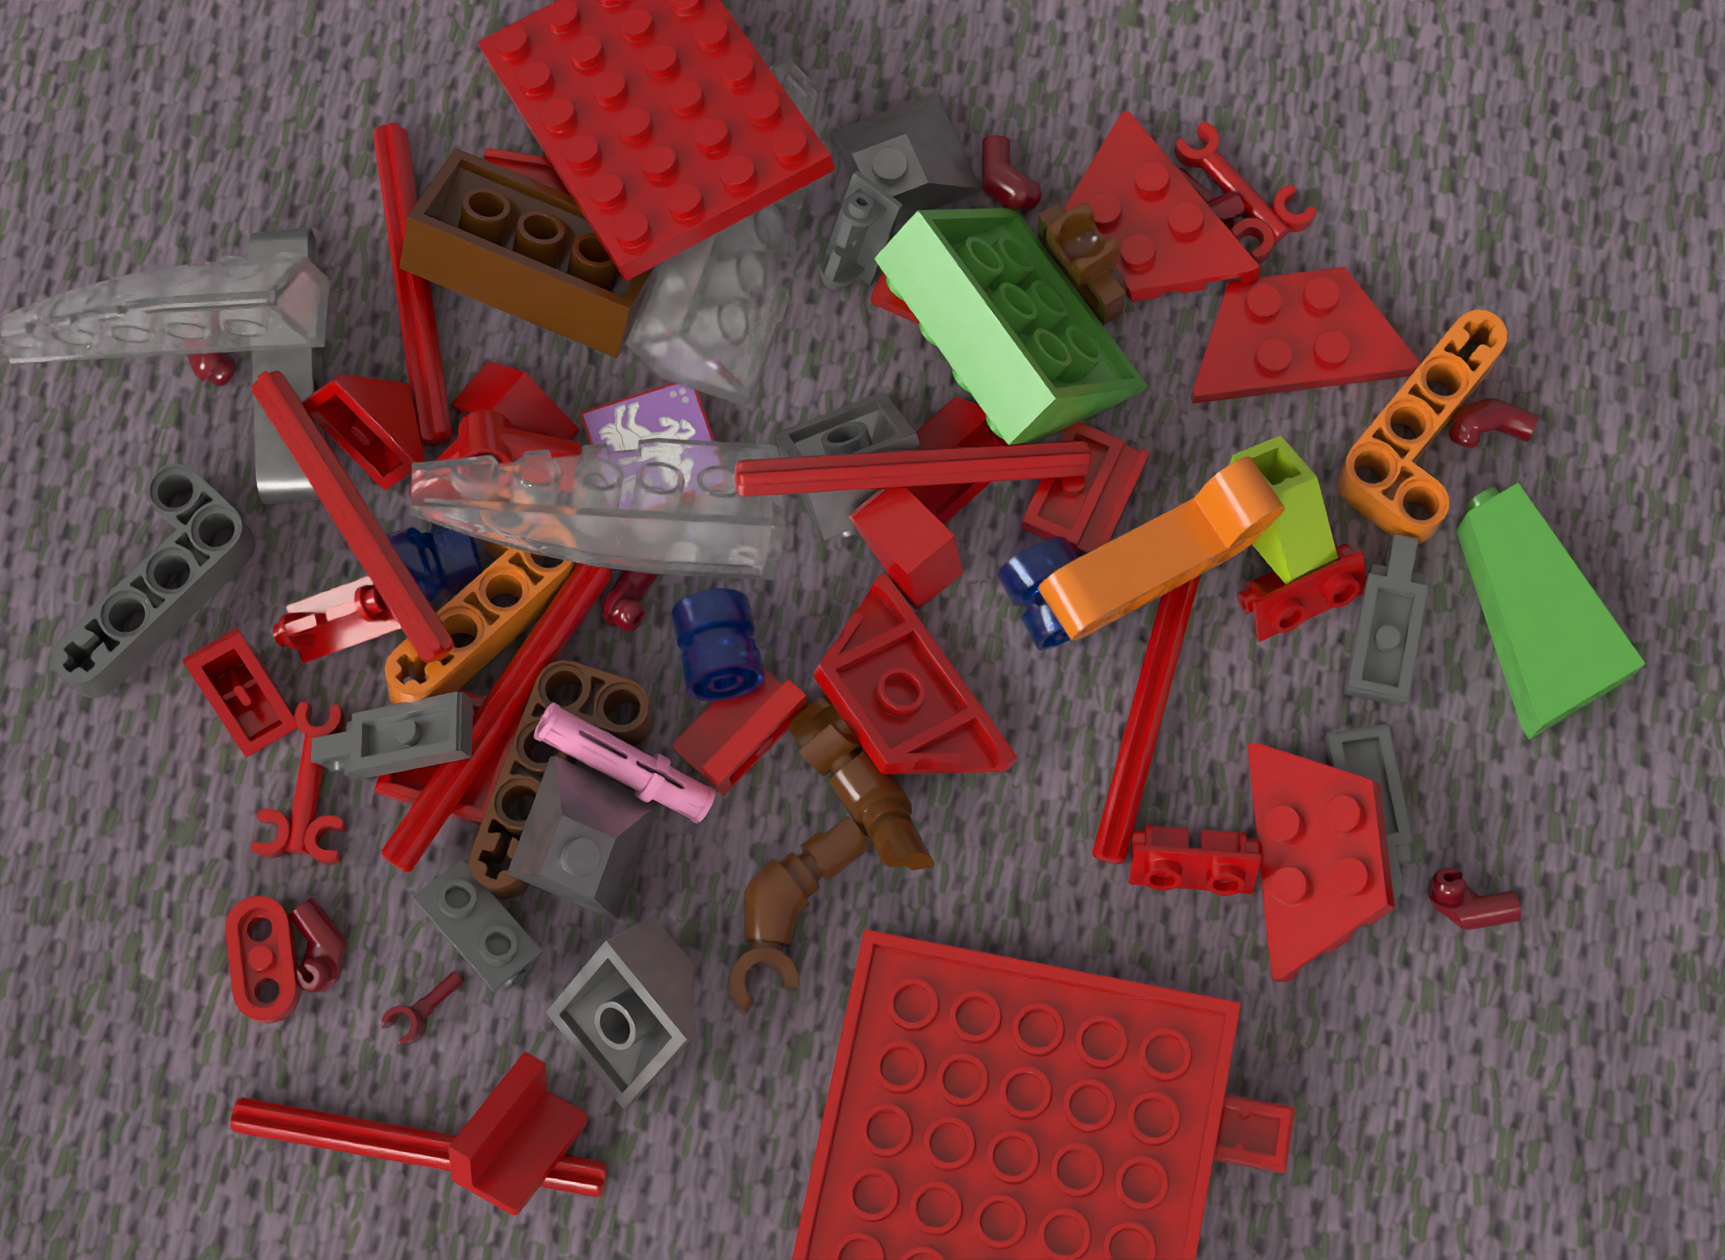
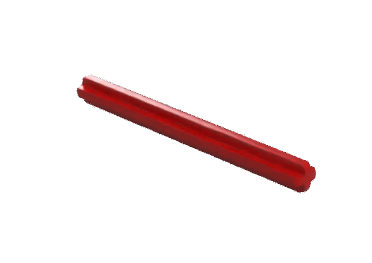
M389 122L387 125L377 126L374 130L373 138L405 359L421 442L426 446H437L448 443L451 440L450 414L430 281L400 269L407 218L418 200L408 133L399 123Z
M278 370L270 373L267 371L262 372L257 376L258 380L251 386L253 395L418 656L427 664L445 659L447 654L454 648V640L285 375Z
M1072 440L1014 445L1004 444L740 460L735 464L734 484L739 496L754 497L1077 477L1088 474L1091 464V453L1089 452L1087 442Z
M585 555L580 559L474 714L472 758L440 764L383 847L381 855L391 865L407 873L414 869L530 698L536 679L542 669L556 660L611 579L610 569L602 561L589 555Z
M1201 575L1167 592L1160 598L1092 850L1093 857L1103 862L1122 864L1125 861Z
M244 1097L236 1100L230 1121V1128L241 1134L451 1171L448 1146L457 1136ZM564 1155L540 1187L599 1197L602 1196L606 1187L608 1166L602 1161Z

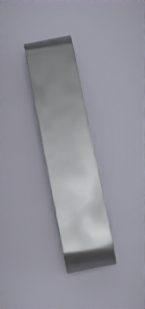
M311 228L251 233L249 238L253 384L258 380L257 376L262 372L267 371L270 373L278 370L285 375L295 393L303 402L323 386L318 252L315 236ZM253 395L255 471L257 488L262 503L265 505L320 500ZM313 419L318 429L324 436V429Z

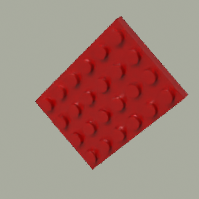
M557 0L477 42L488 65L625 282L835 170L829 151L721 0Z

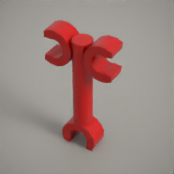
M1203 121L1198 125L1196 134L1206 145L1203 149H1192L1182 138L1176 141L1174 152L1176 158L1183 165L1192 168L1201 167L1225 193L1235 191L1241 198L1244 205L1243 212L1248 218L1236 223L1231 233L1238 241L1245 236H1253L1259 240L1261 245L1251 253L1252 258L1258 265L1268 259L1273 244L1279 242L1289 232L1297 233L1304 231L1311 225L1317 211L1313 206L1307 208L1303 213L1296 215L1291 214L1285 208V204L1289 203L1295 196L1297 189L1293 185L1284 186L1277 192L1271 208L1217 150L1219 136L1217 130L1211 124Z
M301 701L296 708L294 718L296 726L305 737L290 821L275 809L266 808L257 811L256 818L261 823L277 825L279 833L277 838L270 843L252 842L251 850L262 858L269 859L280 857L285 852L309 855L310 853L315 860L322 864L335 865L341 863L342 855L338 851L321 849L320 839L328 831L346 832L347 824L342 819L332 815H325L315 819L324 767L318 763L311 762L312 738L340 733L344 728L345 716L339 705H332L327 723L320 727L311 726L312 707L308 702Z

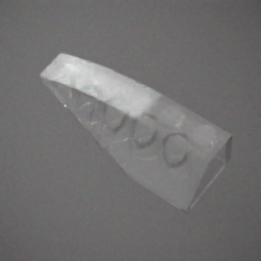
M788 54L778 56L770 70L811 128L815 130L821 91ZM805 186L657 265L626 345L661 378L740 405L751 404L787 307L789 290L779 285L783 263L794 261L797 239L789 235L793 210L801 209L803 206Z
M280 252L274 254L273 259L249 260L241 256L226 255L219 257L217 262L187 264L137 272L70 290L0 317V363L324 347L330 280L306 256L293 252Z
M652 438L639 440L637 449L613 452L609 451L607 443L584 445L582 455L551 458L549 450L545 449L526 451L524 456L516 462L498 463L491 455L412 463L410 515L489 542L537 555L592 566L653 574L776 580L786 531L783 495L741 497L737 494L734 484V469L738 461L778 458L777 445Z

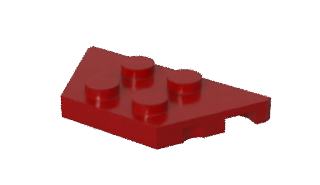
M1128 109L1121 113L1065 205L1064 211L1068 212L1078 205L1087 203L1094 213V222L1100 234L1106 240L1110 237L1116 240L1119 246L1118 263L1115 265L1125 279L1127 285L1125 294L1131 302L1159 298L1164 293L1171 291L1183 294L1206 290V283L1240 277L1241 284L1258 279L1260 277V266Z
M1345 267L1259 277L1253 282L1241 284V280H1234L1228 282L1192 390L1191 399L1192 404L1409 377L1419 367V361Z
M886 572L879 575L858 609L853 612L835 643L831 645L818 664L813 675L814 679L881 775L1005 772L1009 770L1017 760V755Z
M1250 743L1247 746L1258 852L1261 854L1260 871L1271 977L1276 982H1290L1298 976L1297 971L1324 952L1331 953L1349 941L1354 931L1359 927L1372 925L1395 909L1381 785L1372 779L1263 744Z

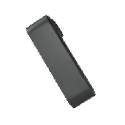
M173 463L164 465L155 471L149 479L147 486L148 500L174 532L72 627L54 647L52 655L54 670L61 679L84 697L99 698L113 692L234 577L254 554L256 546L254 535L236 509L198 473L184 464ZM193 490L192 497L188 503L177 508L170 507L171 501L178 493ZM227 528L235 529L233 537L228 543L219 547L210 546L216 533ZM182 570H190L189 578L184 585L177 589H167L168 580L173 574ZM137 612H145L144 621L139 628L127 633L122 632L123 624L129 616ZM107 637H110L118 645L113 651L103 642ZM90 657L96 664L91 670L86 672L81 664Z

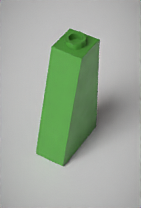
M1516 483L1501 493L1498 492L1496 487H1491L1471 499L1464 506L1467 514L1456 529L1522 730L1530 740L1627 682L1646 663L1521 485Z

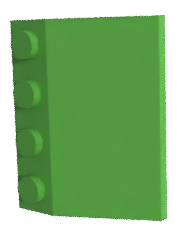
M1009 208L918 210L874 258L887 276L886 283L890 290L898 298L905 301L918 319L919 328L923 336L939 348L952 366V373L957 383L973 395L986 413V421L991 430L998 437L1004 439L1008 445L1039 441L1077 422H1081L1140 394L1148 387L1017 210L1013 211Z

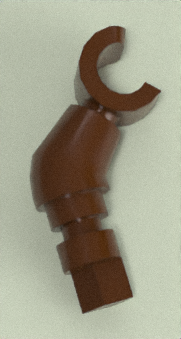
M824 695L815 699L794 717L789 724V729L794 739L803 747L798 752L822 776H825L832 770L835 775L828 780L855 824L865 836L871 838L881 861L889 867H902L906 865L911 870L933 868L934 861L916 826L912 822V805L902 786L892 774L881 775L865 751L859 755L856 753L855 750L861 745L828 697Z
M846 816L825 834L817 832L802 843L801 849L803 853L798 857L794 853H790L779 862L775 859L768 861L752 877L744 891V941L752 943L751 950L744 953L734 964L727 980L728 997L733 1007L745 1016L754 1002L745 988L744 980L747 971L754 967L765 966L773 969L778 974L783 989L796 990L799 987L798 972L792 960L783 953V947H790L792 945L800 912L809 906L807 898L819 889L817 881L823 877L830 881L870 849L868 840L849 816Z

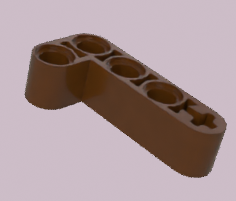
M567 660L552 662L540 672L469 858L472 875L482 887L489 890L496 898L507 900L517 897L529 886V883L508 875L507 870H502L496 879L488 866L491 861L501 863L506 853L512 861L527 820L521 822L513 821L509 818V809L518 798L525 796L535 798L548 762L535 763L530 760V756L534 746L540 742L534 739V733L542 715L548 706L552 705V695L556 689L565 684H576L582 687L581 695L577 701L571 705L560 706V708L633 746L641 743L649 736L654 724V715L647 693L636 682ZM631 702L640 707L637 718L629 724L618 725L609 721L610 712L620 703ZM559 751L557 757L576 764V758L562 751ZM501 831L512 837L510 846L500 833Z

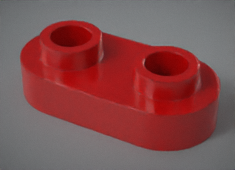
M252 896L237 903L227 917L225 935L232 995L237 1008L245 1016L256 1022L272 1024L286 1019L296 1009L301 996V987L296 980L298 960L294 927L289 917L290 914L277 901L266 896ZM260 921H270L272 925L270 936L263 941H254L252 937L254 926ZM270 981L277 982L279 985L277 998L270 1003H262L259 997L261 987Z

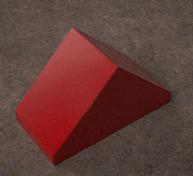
M491 361L485 364L451 403L452 408L464 417L478 410L499 412L509 419L513 429L571 441L579 433V428L526 372Z
M339 374L302 402L310 416L384 491L420 468L425 461L409 383Z
M906 487L879 489L848 515V518L915 610L921 609L963 573L955 535Z
M238 628L182 659L193 679L246 758L298 728L292 711L257 650Z

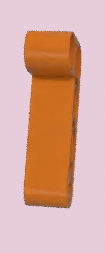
M1478 309L1463 314L1353 445L1337 476V488L1340 496L1347 504L1391 537L1394 534L1417 538L1419 539L1418 544L1425 543L1433 537L1449 510V496L1445 487L1415 463L1452 419L1455 411L1466 402L1488 375L1507 342V330L1504 322L1496 314ZM1473 341L1478 342L1480 346L1472 353L1467 363L1459 357L1465 346L1470 345ZM1439 381L1445 384L1450 389L1452 395L1440 396L1433 393L1428 387L1427 382ZM1396 423L1405 424L1415 432L1417 438L1412 440L1403 439L1393 432L1391 425ZM1364 466L1374 469L1379 474L1381 482L1372 484L1362 481L1356 475L1354 468ZM1415 502L1422 505L1428 511L1430 519L1416 520L1410 517L1405 511L1403 504Z
M1251 457L1241 458L1213 476L1193 499L1066 564L1047 577L1039 585L1038 590L1072 641L1079 640L1238 555L1252 545L1283 513L1285 507Z
M504 485L501 488L487 491L480 499L478 515L481 542L496 561L436 612L451 636L456 633H467L473 636L475 640L466 647H454L445 659L439 662L436 660L428 664L420 659L408 638L404 640L389 655L384 668L392 705L415 702L423 698L456 692L545 612L576 567V546L570 533L520 488ZM505 516L514 517L520 521L516 526L506 529L493 524L495 520ZM546 555L556 556L563 561L562 564L553 568L540 567L535 563L538 558ZM505 593L519 598L515 605L506 608L497 607L490 602L497 595ZM410 677L412 679L404 684L405 678ZM425 677L426 682L420 685L417 681Z

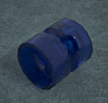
M464 512L431 521L427 532L422 533L415 526L386 534L429 602L436 601L439 590L445 589L451 595H457L483 572L475 540Z
M1066 537L1050 538L1027 548L1006 562L997 573L1013 605L1025 607L1026 610L1021 620L1038 650L1055 648L1071 640L1038 590L1039 585L1052 573L1077 559Z
M728 588L703 590L685 597L672 608L671 616L677 646L683 651L681 654V668L685 688L690 697L701 701L730 700L746 695L763 683L765 673L760 650L755 644V639L752 638L755 632V625L750 601L745 593Z

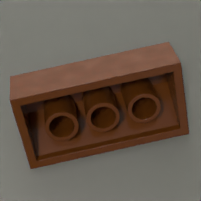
M455 148L407 218L400 269L618 358L638 323L662 263L625 282L571 195Z

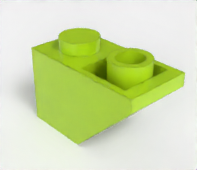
M1280 435L1233 454L1230 464L1241 458L1251 457L1285 507L1283 513L1252 544L1282 581L1287 585L1337 562L1338 556L1318 478Z

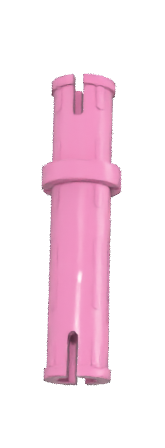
M554 702L548 706L536 727L534 739L542 740L585 763L587 766L634 789L635 797L645 803L653 799L689 818L695 824L700 823L713 804L716 789L706 786L672 768L669 758L660 753L652 757L616 738L609 732L601 730L560 708V705Z

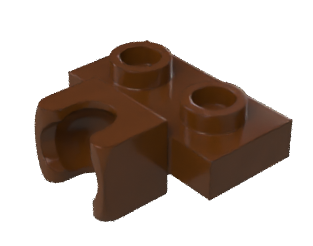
M1057 202L1038 214L1037 237L1104 326L1122 315L1127 285L1123 275L1115 265L1118 263L1119 246L1113 237L1106 240L1100 234L1095 225L1094 213L1087 203H1083L1065 212Z

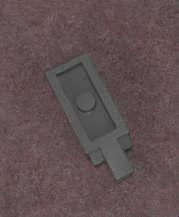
M1394 534L1393 541L1389 542L1387 546L1384 565L1375 563L1370 565L1369 573L1363 584L1344 695L1404 707L1408 703L1429 585H1425L1426 574L1413 572L1419 540L1417 538Z
M457 691L423 698L415 702H404L352 713V721L347 722L346 732L312 738L311 762L322 765L330 773L344 772V775L349 776V778L365 779L472 758L473 699L463 692Z
M1388 724L1328 732L1324 740L1329 765L1372 779L1381 785L1394 900L1399 899V895L1404 893L1399 865L1411 862L1410 847L1414 842L1390 728Z

